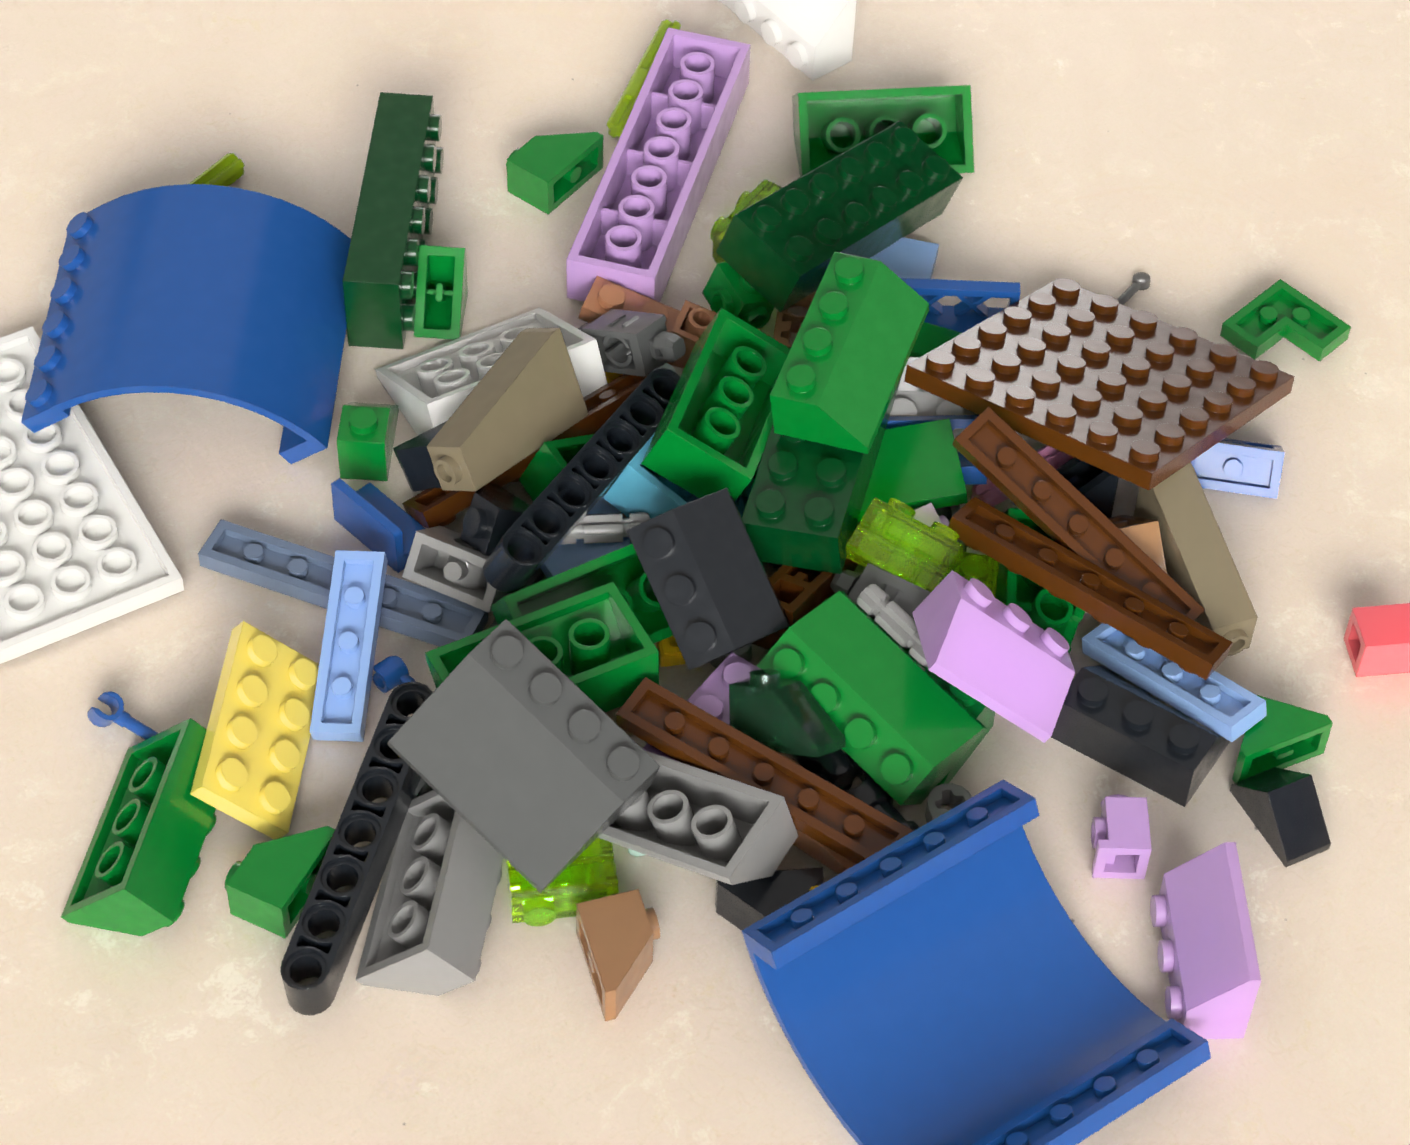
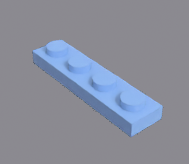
M335 551L309 731L313 740L364 741L388 564L385 552Z
M1100 624L1081 638L1082 650L1085 655L1230 742L1236 740L1267 716L1266 700L1220 673L1214 671L1207 680L1196 674L1188 673L1181 669L1177 663L1152 649L1140 646L1133 638L1108 624Z

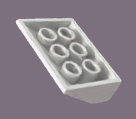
M542 308L534 309L375 369L379 381L395 404L398 405V408L417 435L448 421L517 335L526 328L561 329L583 398L607 384L597 339Z

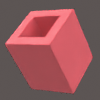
M1410 603L1352 608L1343 639L1356 677L1410 673Z

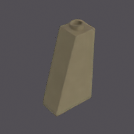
M526 328L521 331L427 445L434 473L439 480L442 490H479L541 448L544 442L551 441L588 415L560 328Z
M1188 463L1151 490H1146L1139 486L1133 516L1158 520L1167 574L1205 609L1196 622L1233 642L1227 656L1236 655L1244 649L1250 648L1258 616L1192 463Z

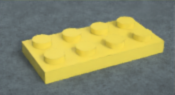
M242 621L232 629L190 795L272 839L281 838L289 832L311 735L309 731L319 669L318 663L245 621Z

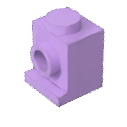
M1121 794L1105 796L1101 802V817H1093L1091 824L1092 848H1096L1092 865V878L1145 879L1152 850L1147 798L1128 797Z

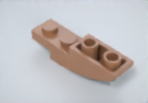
M597 276L581 307L578 318L591 323L611 309L664 314L666 316L667 332L675 333L683 338L686 347L684 356L674 362L667 363L672 366L685 368L695 343L717 313L685 300L681 311Z

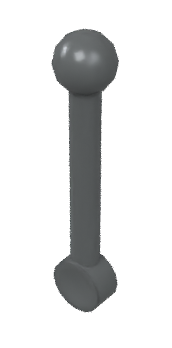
M1143 272L1134 274L1132 285L1117 299L1119 304L1124 305L1138 290L1148 289L1150 287V276Z

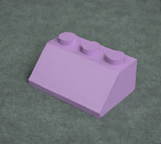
M952 570L912 612L928 670L1045 743L1052 736L1075 674L1068 653L1070 649L1068 642L1056 630L1052 628L1043 630L1034 624L1028 614L1016 604L1009 603L1005 605L994 598L989 588L975 578H971L968 581Z
M1225 842L1164 873L1159 895H1152L1150 903L1153 927H1161L1163 939L1159 940L1158 943L1159 970L1161 973L1168 972L1170 986H1167L1165 991L1168 1019H1176V1021L1204 1039L1244 1038L1261 983L1236 842Z

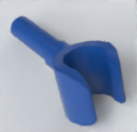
M389 656L373 667L376 673L372 676V680L383 693L389 692L400 684L416 682L414 678L409 676L407 666L398 656Z
M104 692L98 697L99 701L110 707L111 715H106L95 707H91L87 712L88 719L98 727H107L114 722L144 740L158 734V732L124 711L123 700L115 692Z

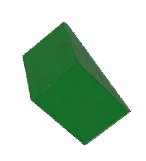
M419 245L414 337L452 340L460 338L468 296L466 248Z
M1259 696L1266 700L1267 716L1245 732L1232 780L1234 783H1237L1273 767L1284 769L1323 754L1333 722L1328 715Z

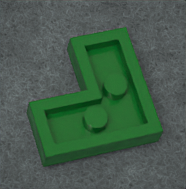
M1280 279L1224 321L1220 336L1254 360L1285 338L1320 362L1348 340L1351 326Z

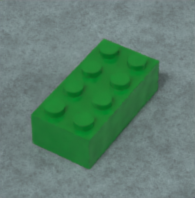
M721 307L695 343L641 464L698 498L724 488H729L735 502L753 479L773 425L770 393L790 348Z

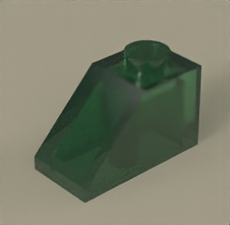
M760 669L750 671L748 679L729 684L730 726L775 752L820 757L846 747L845 736L802 681L781 678V672L778 670Z

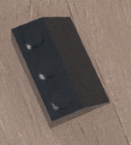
M724 488L671 509L626 530L689 670L701 667L790 626L729 488Z
M1101 665L1082 667L1072 680L1051 738L1183 807L1188 804L1230 743L1227 739Z

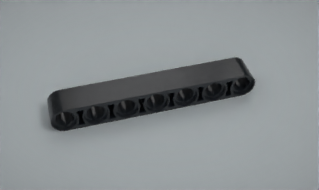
M656 368L651 371L505 532L483 565L484 576L493 588L505 593H514L520 590L611 488L627 464L656 432L680 379L676 372L666 368Z
M420 682L400 684L389 695L282 960L280 972L288 1003L294 1011L302 1015L322 1013L334 1001L421 777L402 758L390 759L393 756H397V754L388 746V741L410 718L408 715L414 714L433 693L427 685ZM387 798L386 801L380 803L372 802L375 799ZM363 841L371 842L367 846L354 847V845ZM353 886L349 891L336 892L340 887ZM326 931H335V932H336V933H335L334 935H332L331 937H327V938H318V937H317V936H318L319 934H321L322 932H326ZM304 978H318V980L309 985L298 984Z

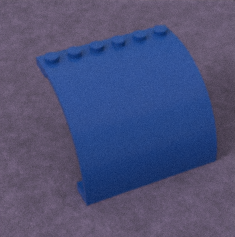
M205 184L169 185L140 190L118 197L87 213L81 212L72 218L66 228L67 236L63 252L58 261L59 268L55 285L50 294L51 301L47 317L42 326L43 334L38 354L34 359L31 383L25 395L26 403L21 419L22 424L35 433L69 417L71 407L80 403L121 394L147 392L175 393L229 403L263 415L283 425L279 455L290 464L328 448L347 329L343 277L351 239L346 234L317 215L282 199L236 187Z
M1005 780L997 782L742 930L757 977L783 1033L829 1108L858 1145H1077L1211 1058L1208 1040L1173 1018L1165 1021L1156 1015L1115 977L1085 941L1048 883L1023 829V825L1039 816L1036 798Z

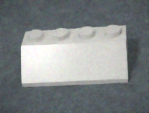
M717 0L727 6L737 15L741 22L749 25L768 45L773 46L789 60L793 67L801 70L812 81L852 61L857 0Z

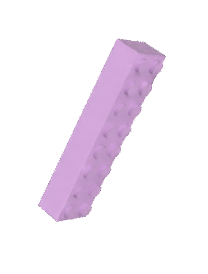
M673 28L667 29L566 259L567 298L585 301L596 277L599 276L653 300L661 301L749 84L750 44Z

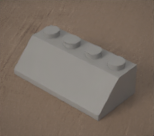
M645 751L660 765L651 786L598 837L734 885L772 876L797 839L798 833L783 796Z
M434 790L411 801L383 873L356 976V981L362 985L440 996L474 982L480 970V957L486 931L492 920L491 910L496 888L502 877L501 867L504 857Z

